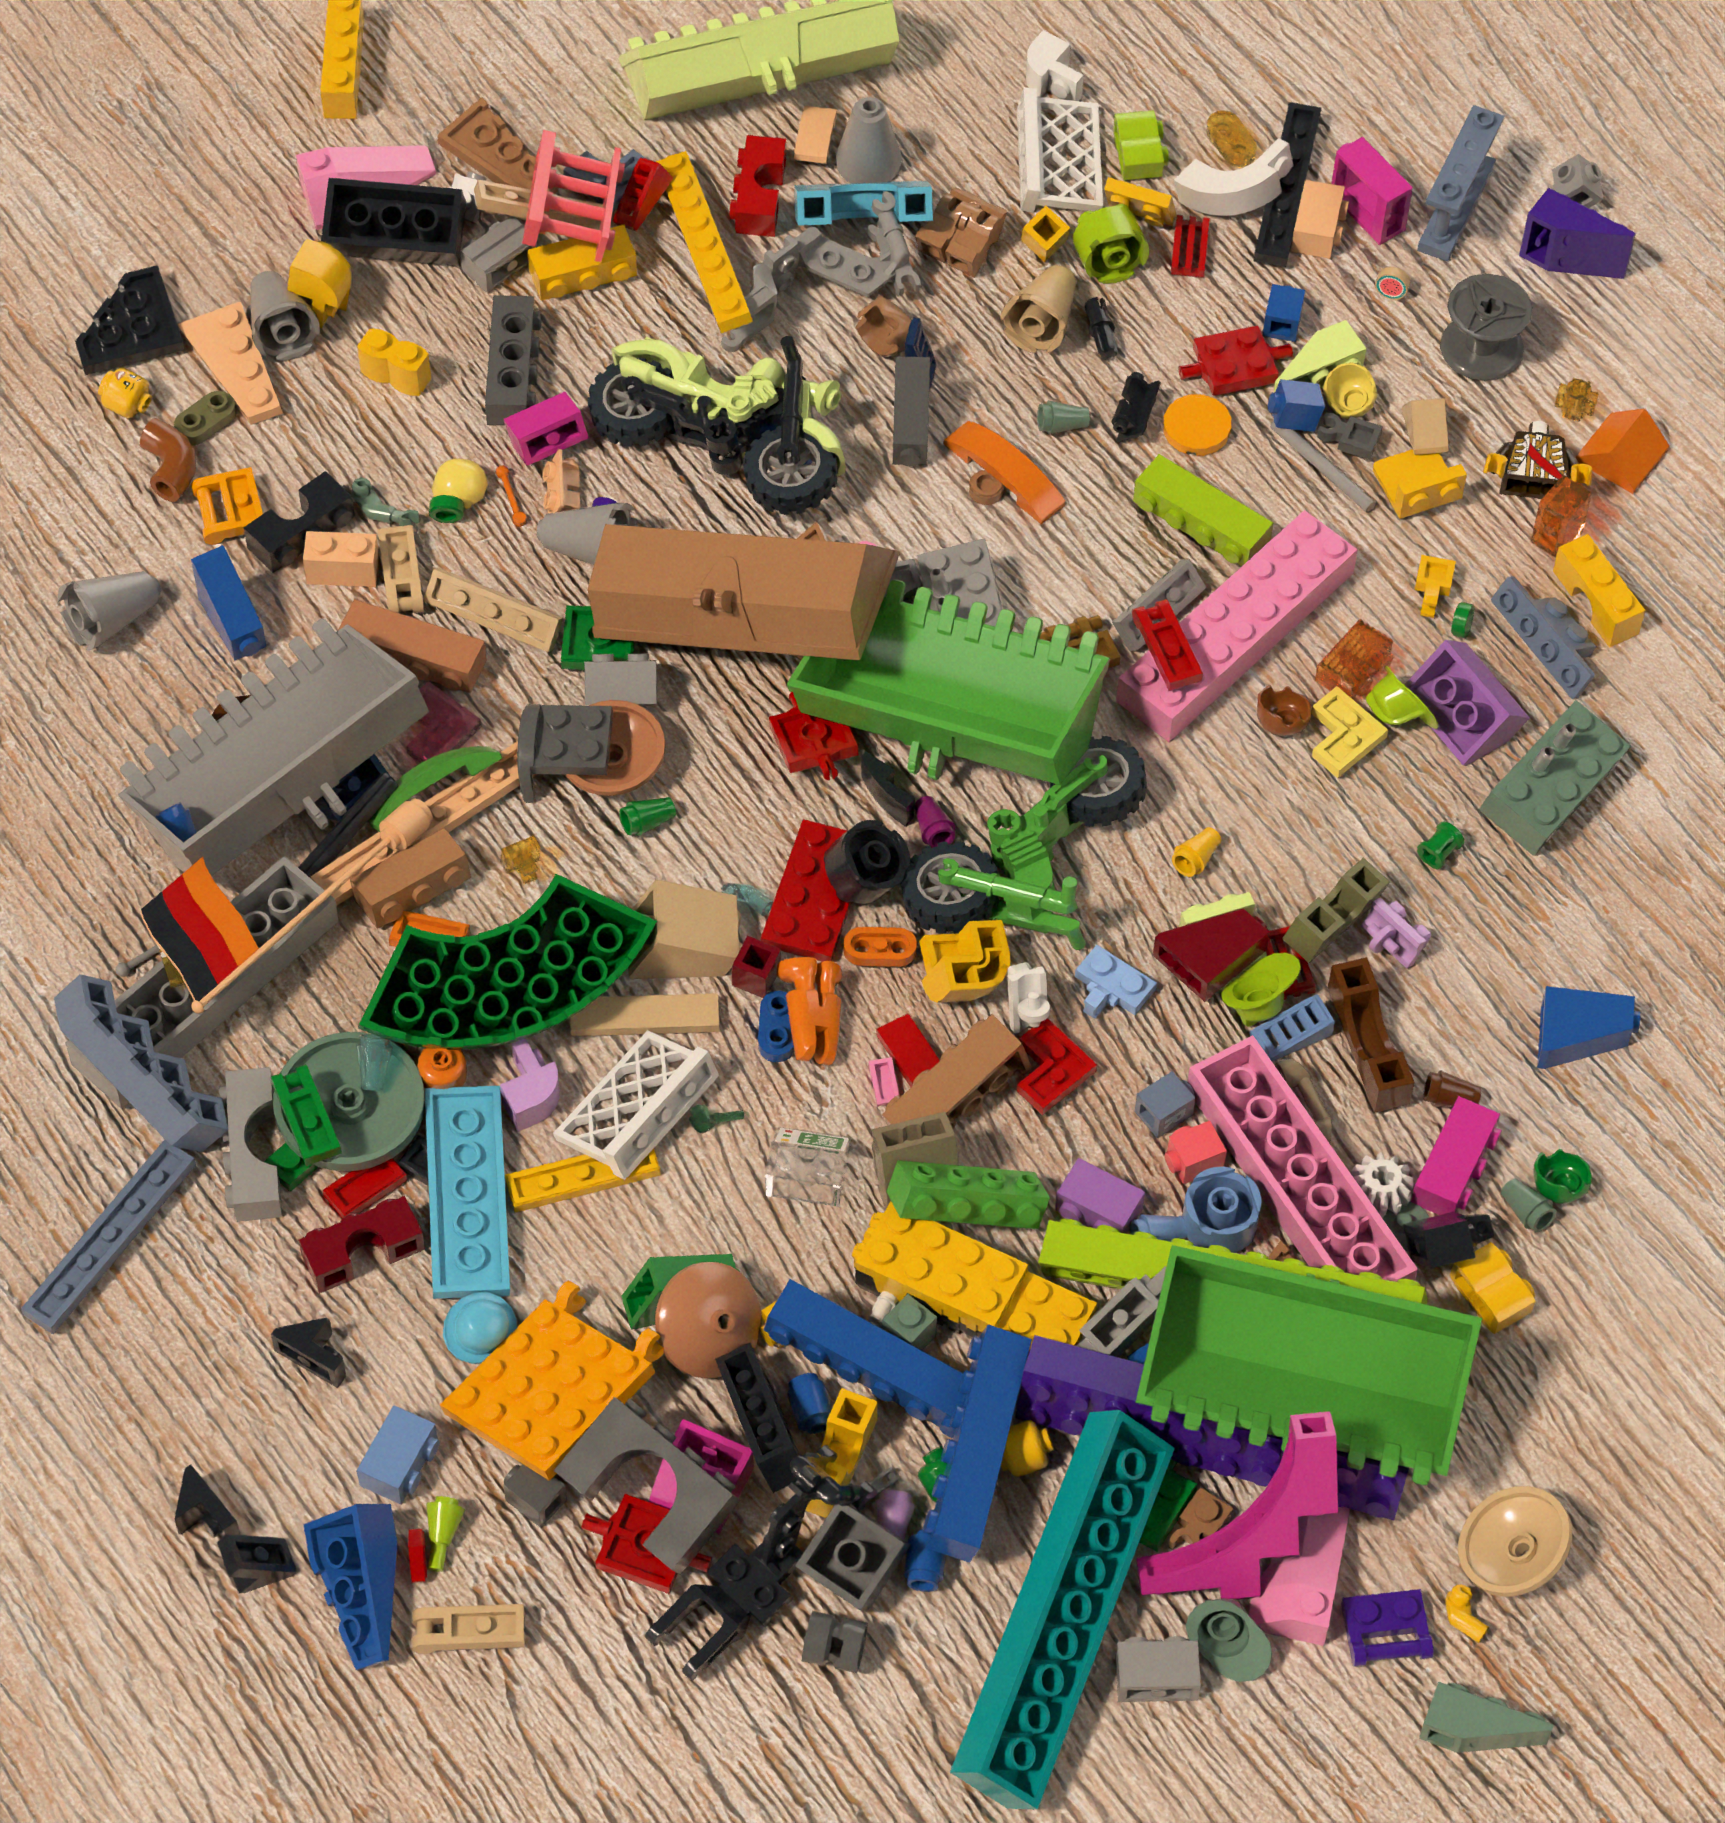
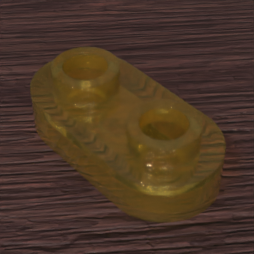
M1220 110L1212 113L1207 120L1206 133L1224 160L1235 167L1250 165L1255 160L1257 144L1246 127L1230 111Z

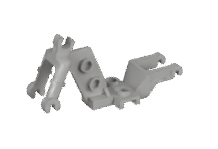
M885 191L882 195L883 203L877 199L872 201L871 208L879 218L877 224L879 229L870 224L867 234L869 238L877 242L880 249V257L870 258L822 237V233L814 225L810 226L795 239L789 234L784 238L783 248L775 254L770 249L765 252L764 261L753 267V286L750 289V293L744 297L753 322L730 330L732 340L722 337V348L728 352L739 350L744 343L774 321L777 291H784L792 284L795 269L798 267H805L816 275L866 297L871 296L890 280L895 283L894 288L898 296H902L904 293L903 282L911 283L914 291L918 292L921 281L918 274L913 271L909 261L910 252L903 236L904 230L899 225L894 212L895 197L890 192Z

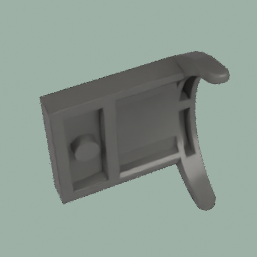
M528 704L525 706L521 715L517 745L518 776L524 802L531 803L534 800L533 774L607 775L614 715L612 706Z

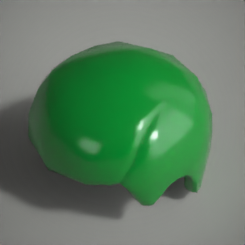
M1558 1149L1550 1156H1545L1541 1152L1534 1163L1533 1177L1537 1191L1553 1203L1566 1204L1584 1197L1590 1190L1592 1174L1589 1164L1578 1155L1565 1153L1562 1149Z

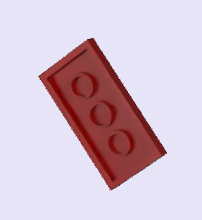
M805 819L802 820L766 921L761 941L780 948L783 952L802 957H812L821 962L832 961L852 902L846 903L838 898L836 890L827 877L823 857L831 844L848 830Z

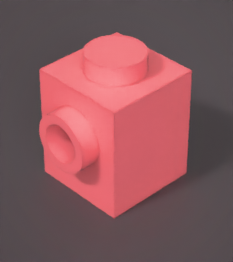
M1209 1120L1194 1127H1181L1169 1136L1165 1160L1169 1170L1173 1174L1177 1173L1182 1183L1186 1184L1193 1181L1200 1172L1206 1169L1224 1167L1227 1150Z

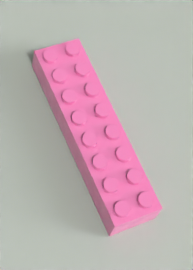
M1304 510L1179 623L1203 672L1202 681L1169 691L1150 651H1148L1118 678L1116 702L1166 741L1170 742L1354 574L1358 549Z
M1253 1035L1189 1068L1187 1082L1194 1090L1196 1104L1207 1120L1211 1121L1218 1136L1245 1175L1255 1182L1260 1191L1261 1198L1310 1267L1321 1268L1323 1265H1332L1343 1269L1344 1273L1359 1275L1360 1272H1371L1380 1275L1383 1280L1397 1282L1398 1279H1410L1415 1281L1418 1268Z

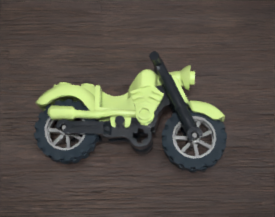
M785 336L780 341L787 360V373H785L777 360L766 357L755 363L744 376L736 375L733 385H724L713 380L707 373L705 360L701 355L696 357L694 354L682 352L662 340L649 337L642 340L629 341L611 349L614 363L607 366L603 374L600 372L595 377V384H591L589 387L590 397H588V405L592 421L602 437L607 436L611 443L617 444L620 442L626 447H633V444L638 443L640 446H645L649 444L648 441L653 439L658 441L663 437L682 444L687 442L708 450L713 470L721 475H730L737 472L741 468L744 458V473L748 491L750 494H753V499L757 504H764L765 509L771 512L778 510L780 514L789 515V512L796 511L797 514L806 512L807 508H817L821 505L820 501L823 499L827 500L831 496L832 487L835 488L837 485V476L842 475L846 470L843 451L836 435L827 426L811 418L812 405L816 406V410L822 416H826L831 410L836 409L841 399L840 383L838 380H828L820 384L807 381L802 376L803 361L792 336ZM614 399L622 401L620 403L612 405ZM627 410L625 416L617 414ZM729 453L733 455L732 458L726 456H728ZM719 456L725 457L723 461L719 460ZM808 459H811L812 461H814V462L816 463V465H803V464H804ZM770 465L778 468L777 470L766 473ZM803 474H810L806 479L803 477ZM782 478V483L775 482L774 480Z

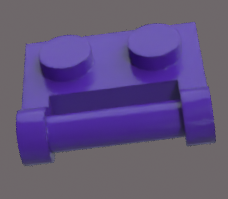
M1421 1589L1342 1598L1341 1607L1354 1667L1366 1666L1367 1661L1411 1656H1419L1420 1659L1433 1658V1642L1429 1634ZM1415 1634V1640L1364 1645L1362 1640Z

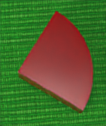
M422 1528L409 1529L408 1533L412 1582H423L427 1578L425 1531Z

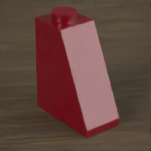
M1243 908L1159 933L1155 936L1153 956L1200 999L1206 1002L1267 950L1270 931L1259 917L1250 915Z

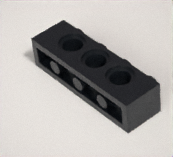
M751 1343L716 1358V1363L756 1463L771 1491L775 1493L789 1486L791 1482H796V1477L792 1474L789 1466L793 1457L800 1454L767 1373Z

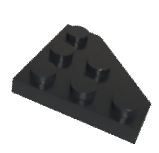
M158 265L125 273L118 282L119 287L111 298L107 297L93 316L94 321L86 332L82 331L75 340L85 375L184 350L183 340Z

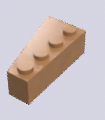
M991 1014L986 1020L981 1019L970 1028L968 1036L961 1043L947 1048L940 1058L941 1061L931 1070L927 1069L921 1072L915 1078L913 1086L905 1094L897 1095L890 1100L882 1116L888 1126L946 1112L951 1127L954 1129L957 1117L960 1115L962 1117H970L981 1109V1104L987 1094L995 1092L999 1095L1009 1087L1007 1080L1012 1075L1019 1072L1024 1076L1033 1068L1023 1044Z

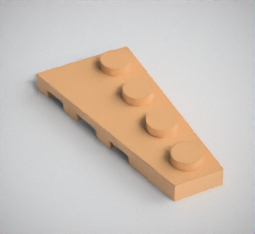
M241 301L177 324L185 340H188L198 357L204 361L217 382L233 397L236 407L250 425L283 414L261 354L254 345L252 330Z

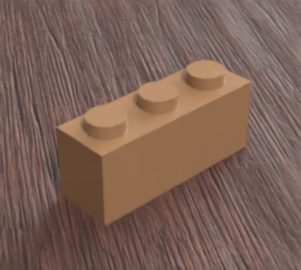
M443 828L350 878L356 903L378 929L389 922L397 920L403 911H411L430 902L442 893L461 885L464 881L471 878L466 854L446 829Z

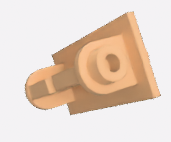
M558 449L553 459L547 461L543 470V481L547 482V492L544 497L543 506L545 510H548V513L580 509V493L568 490L578 491L580 487L579 465L572 458L562 460V449Z

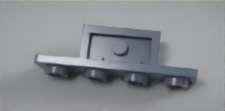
M1514 576L1507 577L1491 598L1492 603L1571 699L1578 698L1595 676L1594 672L1582 658L1589 657L1597 646L1588 637L1586 629L1579 625L1568 613V609L1563 602L1556 597L1533 599Z

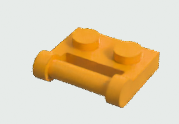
M251 467L200 477L191 483L193 495L198 498L204 523L202 534L206 544L216 545L225 538L244 535V527L263 514ZM221 490L228 521L218 523L211 494Z

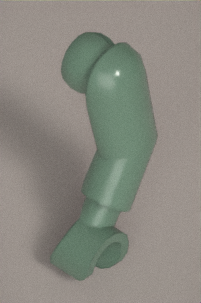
M357 478L352 483V497L369 519L389 524L396 522L399 523V526L411 525V522L416 524L420 522L419 513L416 510L401 512L396 507L383 504L367 478Z

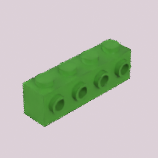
M897 1160L886 1191L900 1218L1039 1229L1050 1199L1035 1172Z

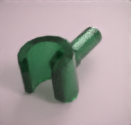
M700 1104L691 1109L692 1116L689 1117L691 1124L697 1132L706 1133L715 1124L744 1119L743 1110L711 1114L705 1104Z

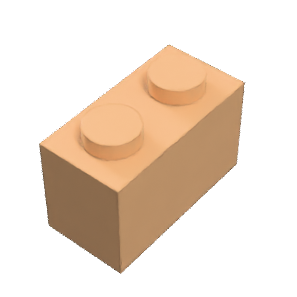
M1305 180L1294 228L1291 252L1330 259L1333 246L1340 247L1343 227L1338 226L1339 220L1345 221L1349 201L1343 200L1344 186Z
M306 531L303 564L307 584L377 587L380 560L377 534Z

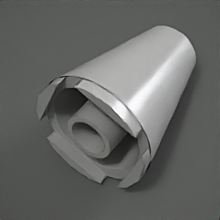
M862 98L855 103L837 149V169L839 174L849 183L890 182L896 177L901 167L902 156L885 104L877 98Z
M265 271L255 276L250 285L251 324L254 345L265 357H267V354L275 356L277 360L281 361L297 358L308 352L313 346L311 342L316 334L319 336V320L315 312L298 294L287 290L288 283L280 274L274 271Z
M614 503L548 513L537 525V538L546 549L594 565L605 524L638 527L637 518H630L628 510L634 509L628 503Z
M145 571L68 582L59 588L58 602L64 600L66 610L60 613L74 641L79 646L88 645L86 650L90 651L98 648L156 605L159 601L161 588L157 579Z

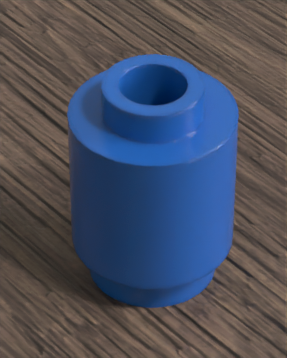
M806 1373L793 1378L788 1383L790 1390L787 1396L798 1429L807 1431L809 1434L825 1431L832 1405L824 1382L819 1380L818 1375L815 1373Z
M919 1530L917 1534L911 1535L908 1538V1543L911 1546L906 1554L904 1576L907 1578V1586L911 1589L931 1592L937 1590L939 1582L943 1581L946 1555L925 1548L928 1534L924 1533L923 1530Z

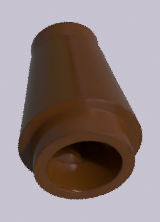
M1442 1070L1438 1073L1430 1072L1428 1074L1423 1099L1424 1101L1431 1102L1433 1107H1453L1458 1096L1479 1104L1481 1097L1480 1086H1476Z

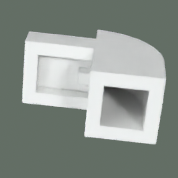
M1043 30L1029 46L1026 64V83L1028 88L1037 89V97H1042L1047 91L1065 100L1079 101L1082 97L1084 75L1068 67L1070 58L1069 43Z

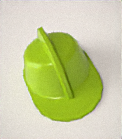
M1385 666L1387 675L1373 687L1366 697V702L1376 717L1390 725H1400L1419 717L1427 725L1437 729L1439 727L1438 722L1428 707L1397 679L1388 666Z
M1274 953L1263 957L1224 988L1221 994L1222 1001L1228 1007L1236 1010L1243 1024L1247 1027L1275 1017L1283 1007L1284 991L1299 976L1301 970L1299 959L1288 953Z

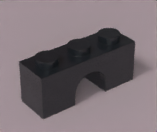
M326 471L298 489L301 510L305 513L303 516L288 520L281 518L272 509H269L244 527L247 548L272 573L283 566L290 565L297 556L304 552L306 531L333 532L337 528L346 526L355 517L352 496Z

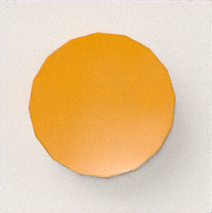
M1189 394L1176 399L1168 406L1164 414L1163 434L1168 443L1179 452L1187 454V451L1196 453V456H1205L1217 452L1229 439L1231 415L1226 406L1215 398L1203 394Z

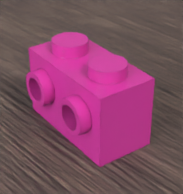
M566 391L503 419L511 444L526 466L557 453L558 449L564 450L589 438L581 411Z

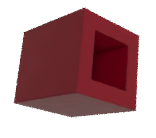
M747 935L732 964V986L764 998L769 993L777 977L776 967L781 961V949Z

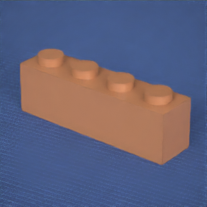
M356 599L353 600L338 629L339 631L345 625H350L415 674L418 680L433 681L453 691L460 690L471 693L487 661L484 640Z

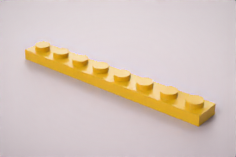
M687 151L672 154L656 161L673 177L666 189V193L720 333L752 323L753 320Z

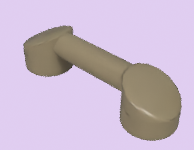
M1292 1059L1276 1062L1275 1067L1291 1089L1299 1088L1315 1119V1124L1327 1141L1331 1143L1332 1119L1313 1085L1308 1071L1300 1063Z

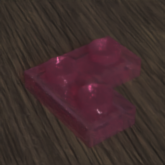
M427 681L419 690L429 713L418 720L426 728L406 746L407 754L419 763H422L441 753L459 749L482 728L481 719Z

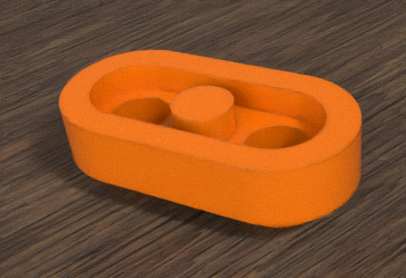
M856 927L846 934L843 951L846 959L854 965L902 967L910 964L915 959L917 940L914 934L905 928ZM859 947H864L867 949V951L858 952L856 951V949ZM895 948H901L904 950V952L895 953L892 950Z

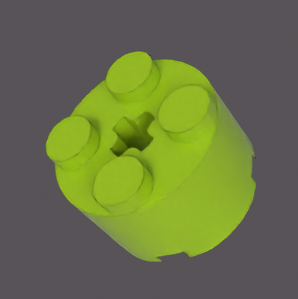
M1118 204L1096 211H1086L1079 216L1078 225L1073 234V243L1089 277L1093 276L1097 278L1098 282L1104 284L1117 283L1135 274L1133 269L1140 263L1142 267L1149 257V246L1135 215L1129 210L1127 205Z

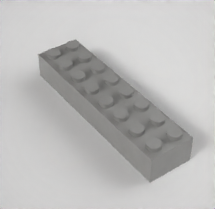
M283 856L235 897L231 903L242 916L258 948H260L325 890ZM329 896L205 1005L203 1013L197 1014L193 1012L191 1004L194 1000L180 973L167 956L115 1000L117 1013L148 1020L154 1052L182 1058L339 922L335 899ZM70 1039L65 1042L72 1066L121 1109L130 1103Z

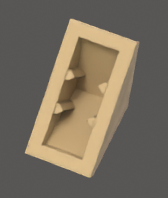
M1445 398L1412 400L1402 406V414L1414 455L1448 452Z

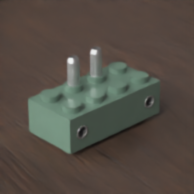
M1575 700L1496 785L1479 810L1534 856L1619 764L1631 745Z

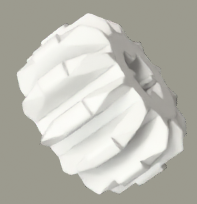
M1380 1152L1377 1154L1376 1160L1366 1155L1362 1159L1361 1165L1356 1164L1353 1167L1351 1175L1383 1218L1386 1215L1387 1209L1397 1215L1401 1210V1206L1407 1205L1410 1202L1412 1195L1410 1192L1413 1190L1414 1180L1413 1177L1409 1176L1410 1169L1408 1164L1398 1165L1399 1159L1397 1155L1390 1160H1386L1383 1153Z

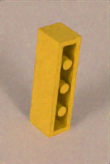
M328 0L320 91L323 116L327 119H357L364 29L362 0Z

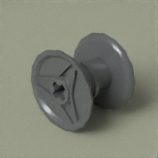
M1488 273L1473 275L1457 283L1449 294L1447 306L1452 321L1441 336L1440 349L1444 360L1455 372L1470 379L1487 381L1500 379L1510 374L1517 368L1523 357L1524 345L1520 333L1523 332L1531 321L1533 307L1529 295L1518 283L1500 275Z

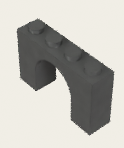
M613 1397L554 1471L583 1496L593 1500L620 1466L628 1460L643 1455H653L665 1459L673 1469L676 1477V1498L671 1510L643 1543V1546L671 1570L681 1575L741 1501L731 1493L736 1486L719 1472L714 1477L702 1469L706 1461L689 1447L682 1452L672 1443L677 1437L659 1422L654 1428L643 1420L647 1412L630 1398L624 1404L616 1397Z

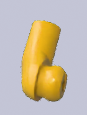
M1457 1584L1447 1593L1445 1599L1448 1621L1453 1627L1480 1643L1486 1635L1489 1626L1472 1616L1469 1601L1472 1598L1471 1590L1465 1585Z

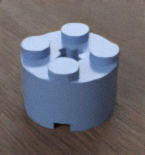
M1212 1167L1200 1172L1187 1189L1182 1213L1190 1242L1194 1246L1209 1248L1210 1245H1220L1230 1249L1231 1253H1236L1249 1246L1253 1242L1257 1231L1261 1210L1260 1191L1251 1178L1247 1175L1245 1178L1235 1173V1169L1229 1167Z

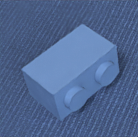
M393 1405L357 1468L359 1486L398 1504H402L408 1493L413 1494L417 1489L422 1475L420 1470L426 1460L431 1462L438 1451L440 1440L437 1438L435 1423Z

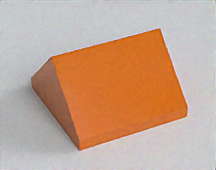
M1646 408L1611 412L1576 455V459L1580 464L1590 465L1592 471L1634 494L1668 451L1670 445Z

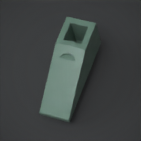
M1438 1682L1419 1739L1456 1753L1547 1745L1554 1724L1546 1722L1545 1718L1537 1713H1522L1508 1708L1506 1703L1497 1698L1487 1697L1484 1699L1471 1694L1462 1685Z

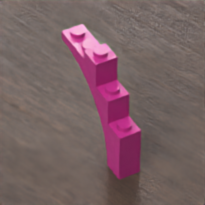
M1331 1412L1290 1415L1288 1442L1277 1471L1266 1489L1251 1506L1224 1528L1196 1543L1166 1553L1136 1558L1141 1595L1219 1588L1220 1597L1226 1599H1244L1246 1597L1261 1596L1260 1558H1281L1299 1555L1298 1517L1338 1513L1337 1440Z

